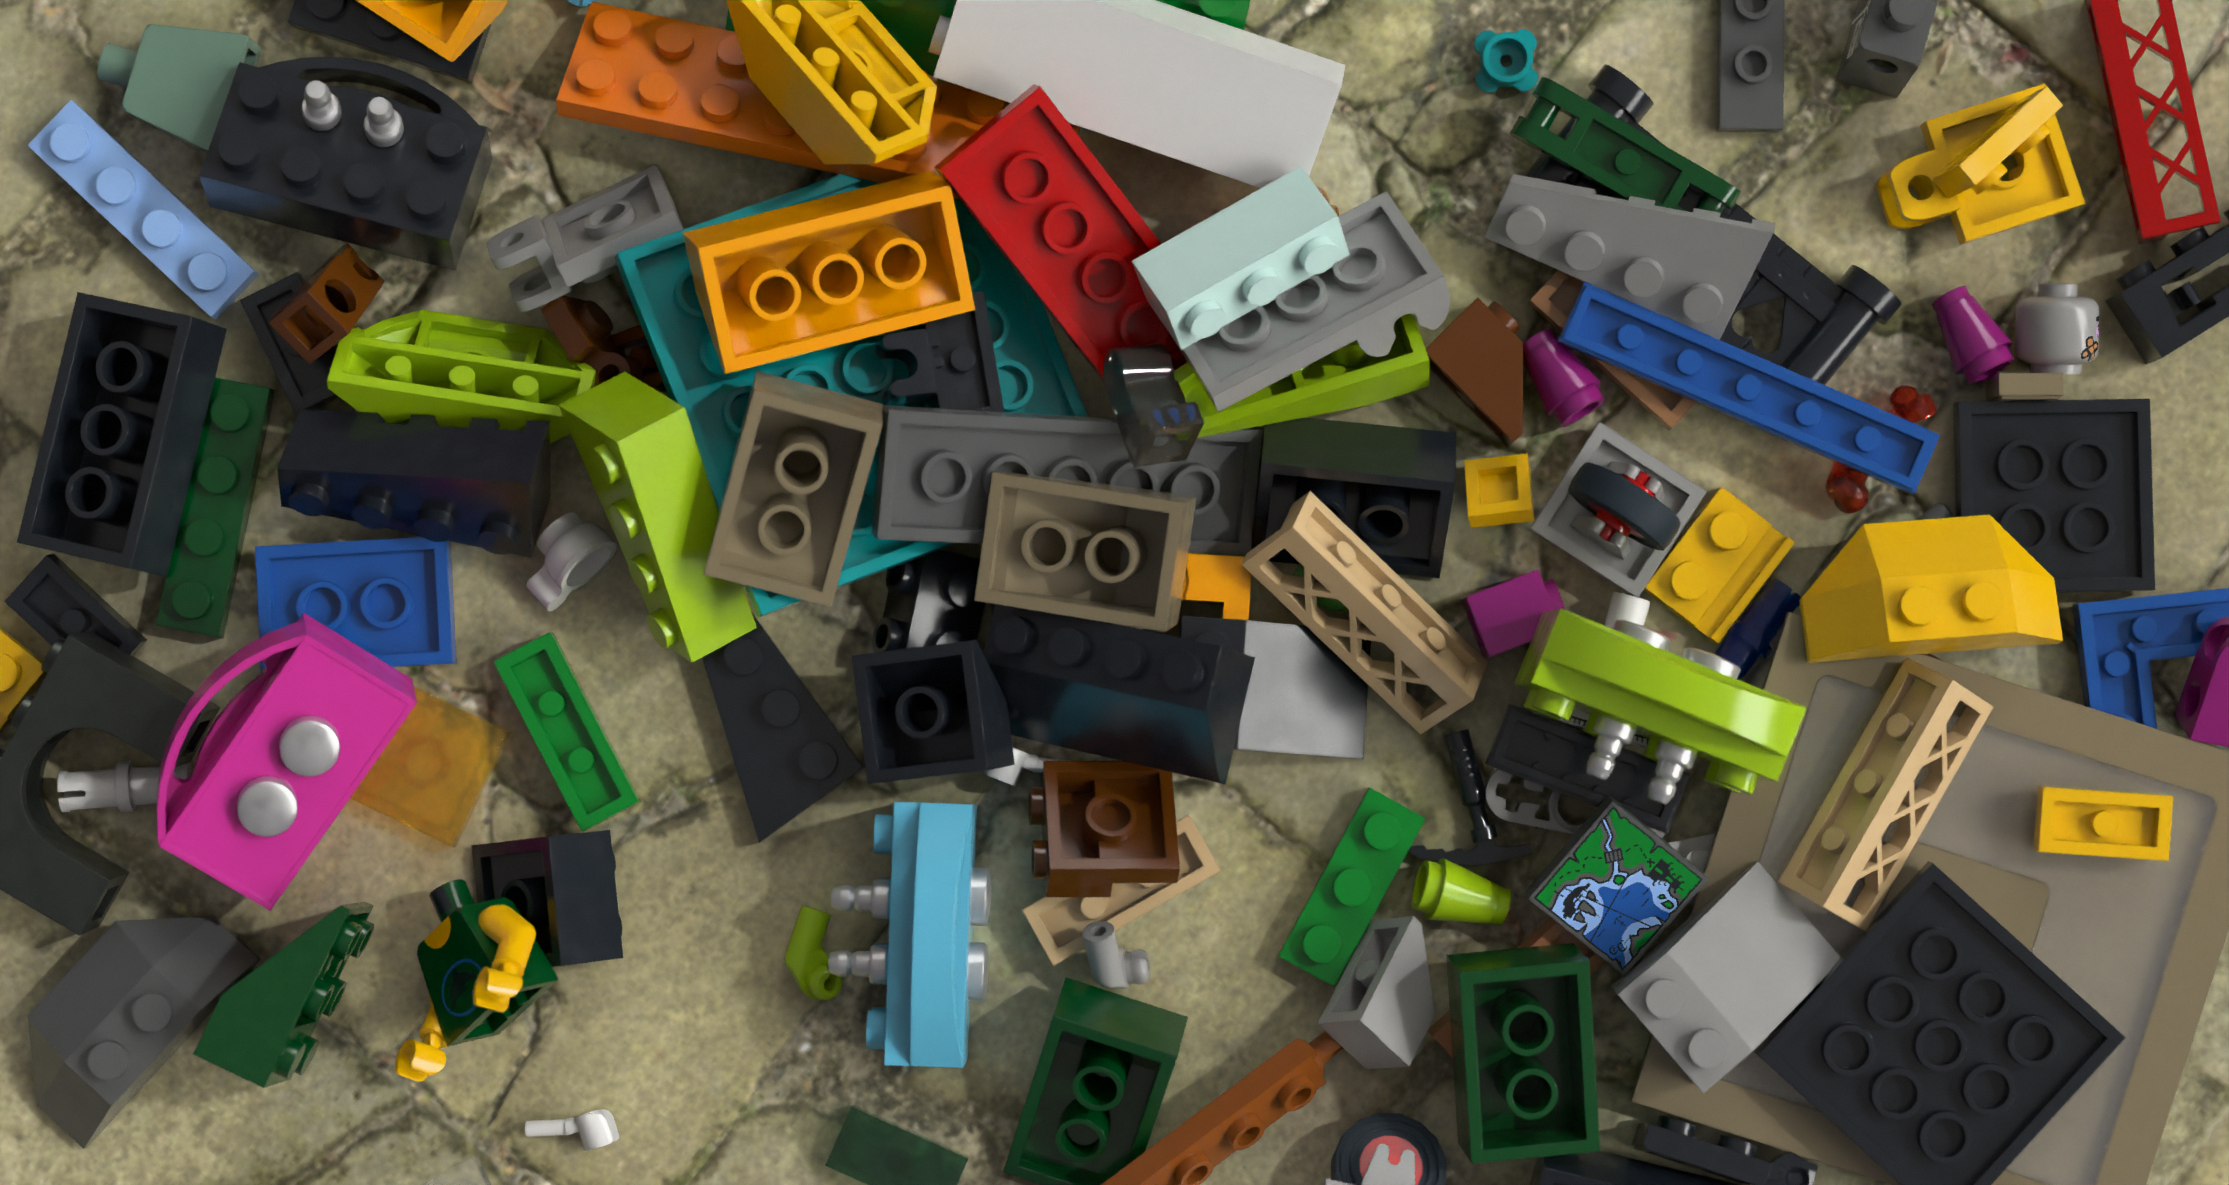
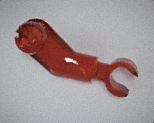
M1901 385L1892 392L1890 403L1893 408L1887 412L1909 422L1916 423L1934 415L1937 407L1929 394H1918L1914 387ZM1833 461L1825 484L1827 495L1830 499L1834 500L1836 507L1843 513L1850 514L1860 511L1869 501V491L1865 486L1868 476Z

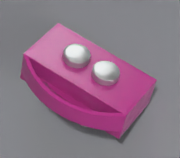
M304 612L297 622L267 633L244 646L225 660L204 680L187 702L167 741L159 770L157 786V835L159 846L271 911L416 705L417 699L413 680ZM259 661L264 662L266 666L261 674L246 684L216 717L204 738L197 755L194 770L186 779L176 777L174 769L179 751L188 730L198 714L210 699L230 680Z

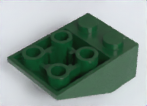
M367 902L340 905L224 992L193 1055L262 1088L290 1080L294 1072L302 1075L312 1061L319 1044V1040L311 1036L321 1015L324 1014L330 1017L344 994L347 982L339 979L349 956L358 959L370 940L374 924L367 921L373 905Z

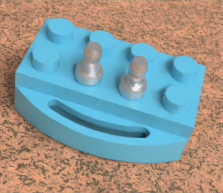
M894 802V813L876 814L874 822V853L892 854L891 879L877 878L873 881L872 886L860 885L854 888L851 885H840L832 888V908L840 911H850L855 908L859 912H871L872 917L875 919H890L889 943L875 942L870 947V951H856L852 954L848 950H838L829 954V973L837 976L853 974L856 977H869V982L872 984H887L886 1007H872V1010H868L866 1048L885 1050L884 1065L963 1068L968 1060L970 1000L983 1001L988 984L987 945L984 942H972L973 926L987 925L991 906V878L989 869L975 868L977 804Z

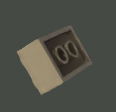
M756 371L740 427L704 575L831 607L882 429V404Z
M994 471L992 472L974 601L1166 632L1178 625L1196 497L1136 487Z

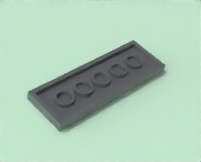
M883 406V425L880 435L872 535L877 539L982 544L992 472L998 471L1136 487L1196 497L1188 553L1246 556L1251 549L1263 430L1253 427L1183 441L1178 424L1173 421H1164V426L1155 420Z

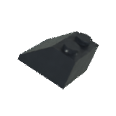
M977 640L852 656L868 784L984 771L1015 765L1007 700Z
M610 830L471 845L477 903L503 897L513 901L521 916L535 928V939L552 967L623 958L621 939L623 928L618 910L615 881L616 860L612 851Z

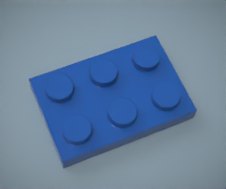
M423 537L255 547L259 638L267 633L297 622L304 612L393 668L457 664L451 541L434 542ZM260 661L262 672L266 665L264 664V662Z

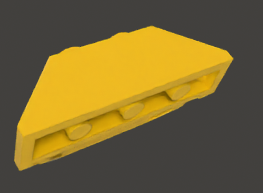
M726 0L750 79L824 165L875 164L927 142L937 86L861 1Z
M1990 515L1863 524L1799 600L1807 663L2059 644L2063 641L2054 578Z

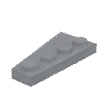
M1512 174L1488 226L1485 238L1720 340L1774 233L1775 223L1752 219V223L1720 218L1721 213L1698 208H1694L1693 212L1656 206L1655 200L1630 196L1629 200L1597 195L1595 189Z

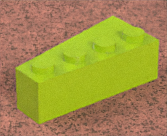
M626 372L559 404L561 413L628 563L631 577L639 588L649 611L646 620L656 642L664 649L670 647L693 663L756 629L757 627L743 585L704 575L719 511L685 407Z

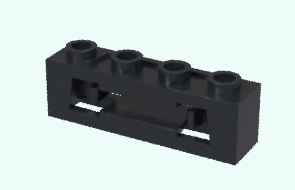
M2228 209V210L2225 211L2223 214L2225 215V217H2226L2227 220L2229 221V209ZM2229 224L2211 235L2208 234L2204 227H2200L2172 244L2170 248L2176 257L2156 269L2149 259L2116 279L2122 291L2107 299L2106 303L2146 365L2165 357L2229 317V284L2201 300L2190 281L2173 289L2166 295L2162 289V285L2178 276L2180 280H2183L2228 254ZM2197 305L2200 312L2179 324L2175 316Z

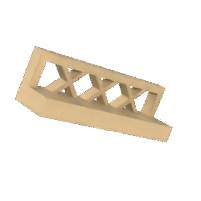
M1311 491L1292 504L1281 529L1246 554L1241 565L1420 735L1474 700L1488 661ZM1285 548L1304 567V577L1283 574L1269 559ZM1317 596L1338 599L1349 610V620L1328 617L1317 607ZM1362 639L1383 642L1394 652V663L1373 660L1362 649ZM1406 682L1428 685L1441 699L1425 709L1406 691Z
M1906 657L1778 882L1865 931L1991 713L1993 706L1956 681ZM1960 702L1966 706V709L1954 730L1947 733L1946 724ZM1929 763V773L1921 787L1914 790L1916 776L1922 766ZM1897 820V829L1890 842L1882 846V836L1888 825ZM1865 876V885L1852 908L1848 907L1844 902L1856 881Z

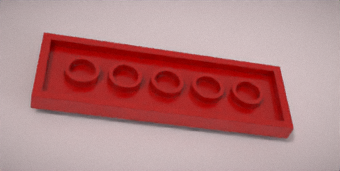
M1033 84L938 163L935 169L951 185L953 192L1129 416L1137 420L1157 421L1152 410H1159L1163 421L1175 422L1168 411L1172 406L1163 379L1187 363L1169 331L1147 301L1132 263L1134 259L1161 245V242L1041 86Z

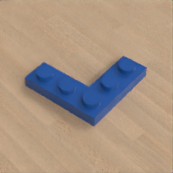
M2229 588L2073 604L2084 706L2157 729L2149 661L2195 656L2208 627L2217 620L2229 616Z

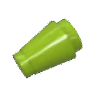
M1441 858L1438 863L1428 860L1423 861L1417 872L1411 896L1412 909L1424 912L1426 920L1480 924L1491 923L1498 926L1504 923L1511 902V890L1509 888L1501 887L1497 883L1444 858Z

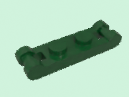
M1545 77L1540 79L1532 93L1537 99L1526 118L1519 116L1510 131V134L1517 140L1546 154L1624 200H1629L1630 196L1655 200L1656 206L1686 211L1678 206V203L1687 187L1690 186L1702 194L1695 208L1722 213L1724 208L1732 209L1741 193L1739 189L1564 86ZM1559 111L1575 119L1565 139L1549 131Z

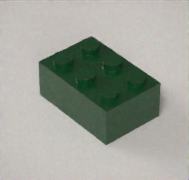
M1574 943L1446 955L1458 1144L1471 1164L1599 1152L1600 1138L1589 959Z

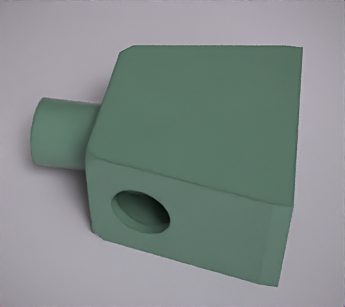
M149 24L144 29L138 51L111 43L106 44L99 59L97 76L99 80L126 87L122 110L131 117L207 154L239 62L257 66L262 47L249 36L239 33Z

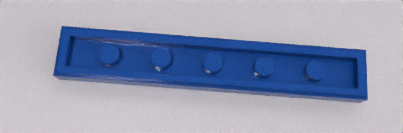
M1586 282L1583 283L1558 340V343L1910 495L1915 494L1940 438V434Z

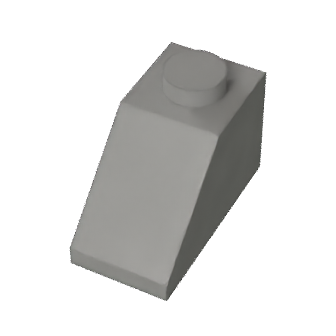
M1414 916L1370 921L1317 1023L1365 1069L1409 1067L1412 1060L1420 1053L1424 1045V1036L1436 1014L1422 924Z

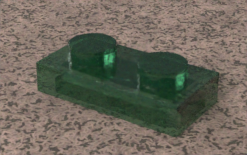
M852 1105L825 1166L868 1185H957L969 1156Z

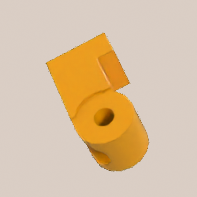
M1188 553L1181 602L1224 605L1223 619L1249 620L1251 573L1241 565L1245 557Z

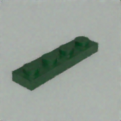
M215 377L169 571L165 578L156 622L158 626L224 638L275 390L271 388Z

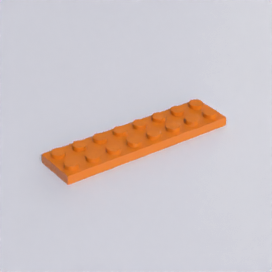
M592 2L589 5L556 99L558 116L879 183L929 171L943 179L935 169V166L1010 103L947 81H939L936 77L924 71L937 86L926 143L875 164L824 165L750 79L735 31ZM1069 123L1079 136L1081 127ZM952 190L953 198L959 199Z

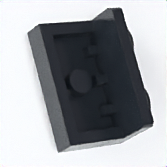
M939 549L887 569L886 586L888 595L883 618L877 623L873 633L872 646L874 652L977 640L985 602L974 601L980 559Z

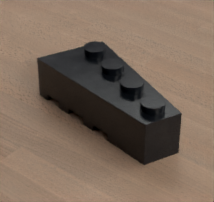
M299 409L277 468L281 507L294 509L307 516L324 515L354 521L371 529L388 528L417 534L434 542L451 541L481 547L493 554H515L531 558L550 501V421L527 420L524 430L499 429L498 420L491 418H472L468 428L440 426L435 416L411 414L410 419L405 420L401 424L386 423L378 413Z

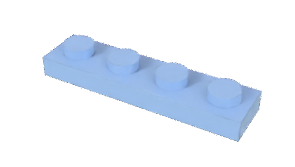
M70 100L27 145L211 318L217 320L260 275L73 100Z

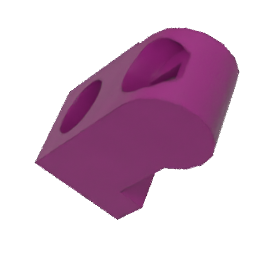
M2229 616L2214 622L2204 634L2174 713L2190 740L2229 747Z

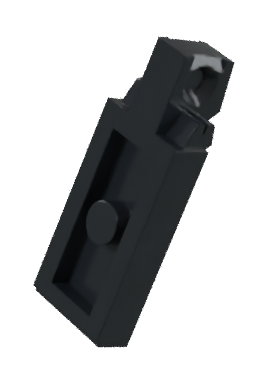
M1659 1115L1656 1125L1638 1123L1632 1142L1636 1150L1744 1185H1813L1818 1168L1817 1165L1791 1152H1783L1768 1161L1755 1158L1758 1146L1725 1135H1720L1717 1145L1693 1138L1696 1126L1663 1115Z

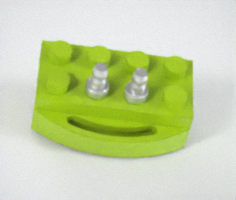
M1561 608L1542 613L1514 684L1529 690L1523 707L1556 721H1560V719L1569 721L1574 708L1590 714L1583 731L1597 737L1594 745L1595 752L1590 755L1587 762L1588 774L1606 780L1614 769V758L1619 756L1623 744L1629 745L1634 734L1637 733L1650 738L1643 756L1658 762L1655 769L1656 777L1651 779L1648 788V798L1667 805L1673 798L1676 791L1675 783L1681 779L1684 768H1692L1696 758L1710 763L1703 780L1734 793L1740 794V792L1752 795L1757 781L1778 782L1807 707L1737 680L1740 668L1715 654L1695 648H1685L1682 657L1670 653L1668 648L1671 641L1661 633L1643 625L1626 620H1616L1613 629Z

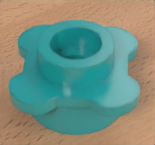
M1520 29L1516 33L1503 32L1496 34L1491 30L1481 32L1474 42V49L1480 55V71L1475 76L1478 88L1485 93H1493L1500 87H1515L1520 92L1530 91L1538 81V73L1532 68L1533 51L1537 46L1535 36L1525 29ZM1502 56H1509L1512 59V64L1509 67L1501 65L1500 58Z

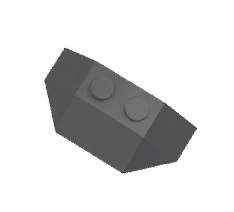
M215 916L115 921L28 1015L37 1106L83 1149L87 1148L214 1011L221 995L242 980L261 958Z

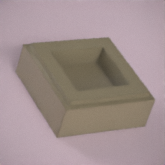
M1998 373L1986 379V401H2056L2064 395L2063 373Z

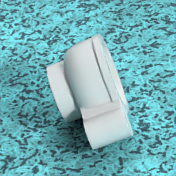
M567 513L551 523L540 535L537 547L545 555V564L529 579L526 587L547 611H553L566 600L572 590L588 583L607 566L617 549L616 542L599 526L590 522H583L576 513Z

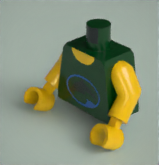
M463 879L447 882L437 887L429 895L441 924L418 945L417 957L430 996V1008L419 1031V1037L423 1043L414 1039H408L401 1046L395 1061V1072L398 1075L417 1082L425 1080L428 1075L437 1074L444 1068L446 1054L440 1048L499 1035L559 980L535 939V928L521 916L513 901L503 897L475 903Z

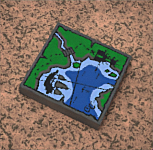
M1608 795L1524 893L1531 902L1625 976L1709 878L1702 870Z

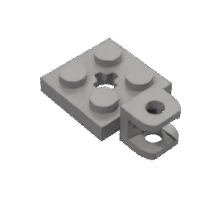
M654 165L542 218L544 226L538 215H535L498 233L488 240L486 244L490 259L497 270L514 266L536 256L540 266L522 274L509 284L515 306L519 312H525L572 292L571 286L578 282L592 283L605 278L616 267L615 256L617 252L683 230V226L667 184L657 165Z

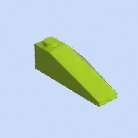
M1405 314L1394 323L1393 329L1396 338L1388 355L1382 357L1368 355L1355 340L1219 412L1188 362L1163 379L1171 406L1179 411L1180 421L1177 424L1182 440L1196 439L1367 406L1429 387L1430 361L1413 314ZM1186 406H1194L1195 418L1193 421H1190L1189 415L1186 412Z

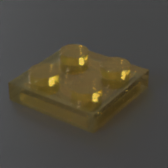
M414 686L417 699L416 705L350 799L446 845L456 847L511 731Z

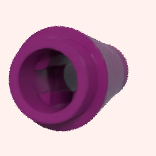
M1966 286L1955 288L1932 303L1956 375L1963 374L1969 385L1980 383L1998 374L2015 361L2009 350L2013 342L1978 301L1970 295Z
M1546 329L1523 343V357L1547 417H1556L1562 427H1567L1592 413L1604 402L1605 398L1598 389L1602 382L1567 346L1558 343L1559 338L1555 336L1551 329Z

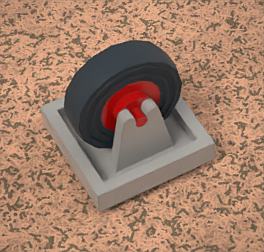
M1599 422L1528 531L1624 593L1639 597L1707 491Z
M1377 1113L1358 1120L1341 1136L1331 1159V1179L1326 1178L1323 1185H1445L1446 1157L1438 1139L1421 1122L1403 1114Z

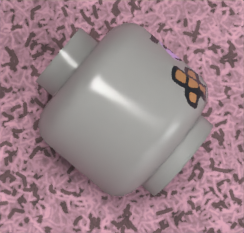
M2038 283V296L2025 297L2017 303L2015 312V354L2019 360L2030 363V373L2081 374L2082 364L2089 363L2097 357L2099 306L2095 300L2089 297L2077 296L2078 284Z

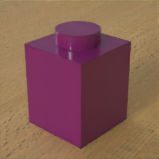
M1539 570L1467 596L1461 600L1481 654L1485 659L1531 642L1543 612L1559 608L1565 610L1553 579L1543 582Z

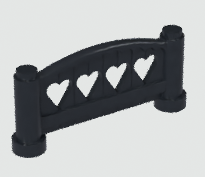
M1605 64L1588 84L1592 93L1586 100L1660 142L1638 124L1654 105L1651 98L1624 74ZM1571 117L1557 135L1565 139L1575 119ZM1544 153L1540 155L1524 175L1591 189L1601 188V186ZM1688 186L1678 206L1688 212H1693L1702 194ZM1736 202L1732 209L1724 208L1720 215V218L1752 223V219H1755ZM1773 233L1720 340L1826 385L1877 322L1885 325L1902 303L1883 283L1856 265H1851L1841 279L1834 283ZM1784 296L1779 346L1772 353H1761L1754 347L1752 336L1743 337L1734 331L1732 327L1733 316L1739 310Z

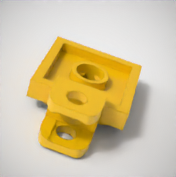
M2041 84L1922 123L1920 128L1928 152L1903 160L1883 174L1875 184L1888 225L1894 229H1912L1945 219L1950 215L1959 245H1963L2084 205L2085 201L2055 114L2045 122L2051 131L2043 140L2022 155L2014 150L2007 156H2014L2017 161V167L2009 171L2010 181H2001L1999 179L1978 195L1972 188H1969L1948 199L1932 180L2019 100L2046 87V85ZM1908 186L1916 191L1918 200L1911 196Z

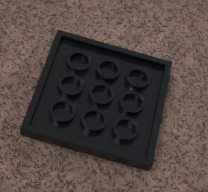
M1928 861L1840 957L1827 976L1755 1050V1053L1901 1185H1992L2126 1037L1935 864Z

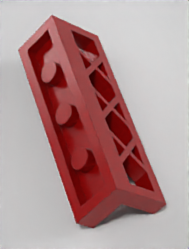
M2085 0L2139 245L2165 239L2168 234L2220 223V215L2172 0H2156L2160 16L2147 36L2122 22L2118 0ZM2161 26L2167 49L2152 41ZM2126 37L2140 44L2131 59ZM2146 49L2168 61L2171 65L2173 79L2160 99L2136 85L2133 69ZM2175 88L2181 111L2166 103ZM2140 99L2154 107L2145 122ZM2160 111L2183 124L2185 128L2187 142L2174 161L2154 150L2149 145L2147 130ZM2188 151H2190L2194 173L2180 165ZM2153 160L2168 169L2159 184ZM2174 173L2198 187L2203 212L2166 220L2161 192Z

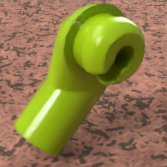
M801 905L785 952V964L806 996L813 1000H830L839 994L843 984L842 976L829 973V956L821 946L831 914Z

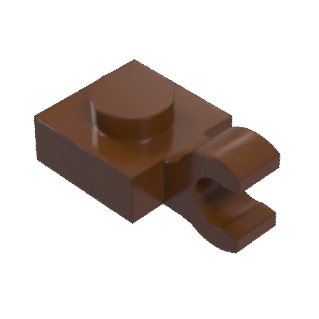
M563 295L550 301L540 309L570 361L586 363L596 370L594 387L611 379L617 369L620 370V373L626 372L640 381L644 378L639 362L631 356L621 354L620 348L616 347L610 337V332L613 330L612 321L597 303Z

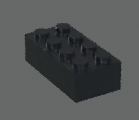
M80 292L77 293L17 543L167 577L227 331L226 328L189 315Z

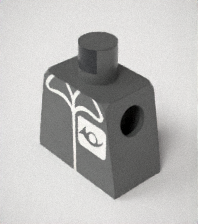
M1858 0L1836 81L1897 98L1920 65L1938 0ZM1870 60H1886L1893 63L1892 67H1883L1872 63Z

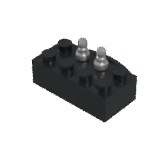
M308 57L280 61L262 67L239 62L199 177L210 207L456 271L493 158L487 127L478 125L466 110L448 95L426 81L380 63L355 58ZM347 82L381 87L405 95L427 106L436 113L409 107L392 98L371 91L351 87L329 86L324 83Z

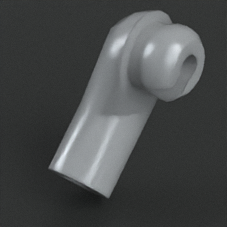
M1106 921L1093 922L1083 929L1082 933L1091 974L1099 985L1108 988L1128 989L1130 984H1144L1150 979L1151 970L1148 953L1142 949L1127 952L1125 947H1118L1114 926Z

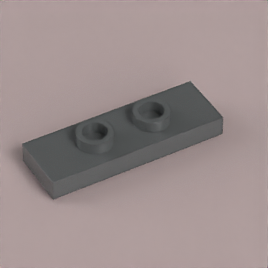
M1718 0L1717 132L1780 133L1783 130L1785 0Z

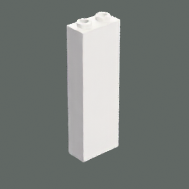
M957 0L952 18L940 15L929 47L930 53L939 55L933 77L1012 103L1033 84L1041 86L1068 123L1259 188L1268 185L1300 166L1308 176L1310 175L1342 86L1346 66L1157 0Z

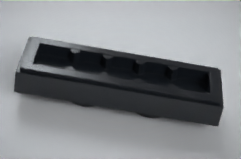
M1507 704L1486 759V765L1594 807H1598L1609 795L1647 827L1668 834L1690 773L1683 771L1681 779L1675 783L1676 791L1673 798L1667 805L1648 798V788L1651 779L1656 777L1655 769L1658 762L1622 747L1619 756L1614 758L1615 766L1612 773L1606 780L1600 779L1587 773V762L1590 755L1595 752L1594 745L1597 737L1515 705Z

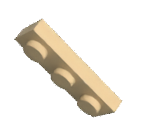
M1190 815L1176 822L1180 863L1177 883H1113L1111 897L1045 896L1022 909L1053 966L1086 948L1082 932L1087 925L1093 922L1106 921L1114 926V931L1221 871Z

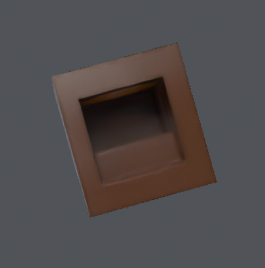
M347 243L332 254L312 274L294 297L278 310L269 324L310 365L351 332L385 281L376 271L370 269L358 257L357 252Z

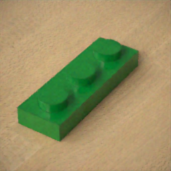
M549 632L493 661L581 832H585L641 802L553 632Z
M1369 787L1277 956L1335 987L1426 818Z

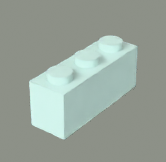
M1300 166L1134 259L1132 263L1147 301L1182 350L1202 338L1212 336L1221 327L1251 310L1272 302L1278 295L1313 275L1327 271L1336 262L1349 256L1350 253L1338 215Z

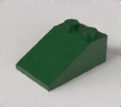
M1066 977L1003 1172L1040 1185H1101L1143 1154L1147 1148L1178 1057L1188 1017Z

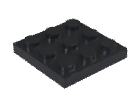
M2150 399L1959 401L1953 404L1956 517L1992 516L2054 578L2056 593L2155 590Z

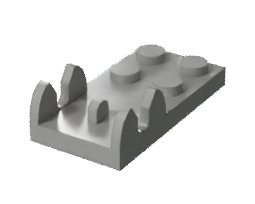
M1387 191L1338 216L1350 253L1349 256L1336 262L1327 271L1315 274L1283 292L1272 302L1259 306L1221 327L1212 336L1202 338L1182 350L1180 349L1218 412L1355 340L1368 355L1374 357L1388 355L1396 338L1393 329L1394 323L1405 314H1413V317L1420 326L1431 330L1437 329L1444 322L1450 307V295L1445 277Z

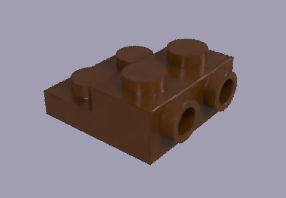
M1043 761L1040 786L1029 787L1028 817L1029 825H1042L1043 840L1032 841L1031 869L1033 879H1045L1046 897H1111L1113 883L1178 882L1180 863L1172 772L1125 761Z

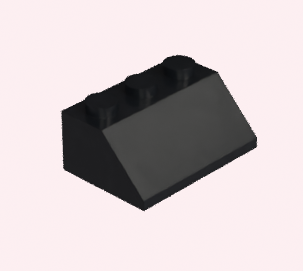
M1300 418L1264 425L1251 550L1281 529L1292 504L1311 491L1396 574L1440 578L1456 483V433L1315 418ZM1285 548L1269 559L1271 562L1300 564Z

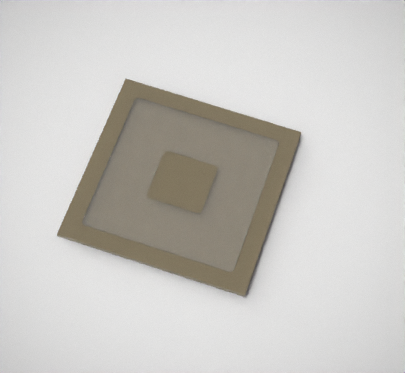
M1787 611L1762 690L1807 708L1778 782L1757 781L1752 795L1744 792L1738 794L1729 791L1703 871L1709 879L1696 893L1688 918L1750 865L1758 861L1841 957L1864 930L1778 881L1906 657L1956 681L1992 705L1993 709L1870 924L1928 861L1932 862L2126 1037L1992 1185H2146L2229 931V752L1923 654L1807 663L1802 616ZM1960 702L1946 724L1947 733L1954 730L1966 709V706ZM1929 763L1922 766L1916 776L1914 790L1921 787L1929 773ZM2038 786L2173 796L2169 861L2034 851ZM1897 820L1888 825L1882 836V846L1890 842L1897 829ZM1865 876L1856 881L1844 902L1848 907L1852 908L1865 885ZM1650 1035L1630 1097L1632 1102L1891 1185H1901L1755 1053V1050L1703 1094L1657 1040Z

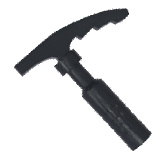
M1469 729L1444 735L1461 801L1464 806L1469 808L1474 829L1470 830L1473 843L1477 842V844L1468 852H1464L1462 848L1445 852L1443 848L1426 849L1424 845H1413L1410 847L1409 853L1438 863L1441 858H1444L1457 865L1464 866L1488 865L1532 855L1530 843L1515 846H1498L1492 843V839L1498 836L1495 825H1489L1484 806L1486 801L1485 788L1481 773L1479 772L1480 769L1477 764Z

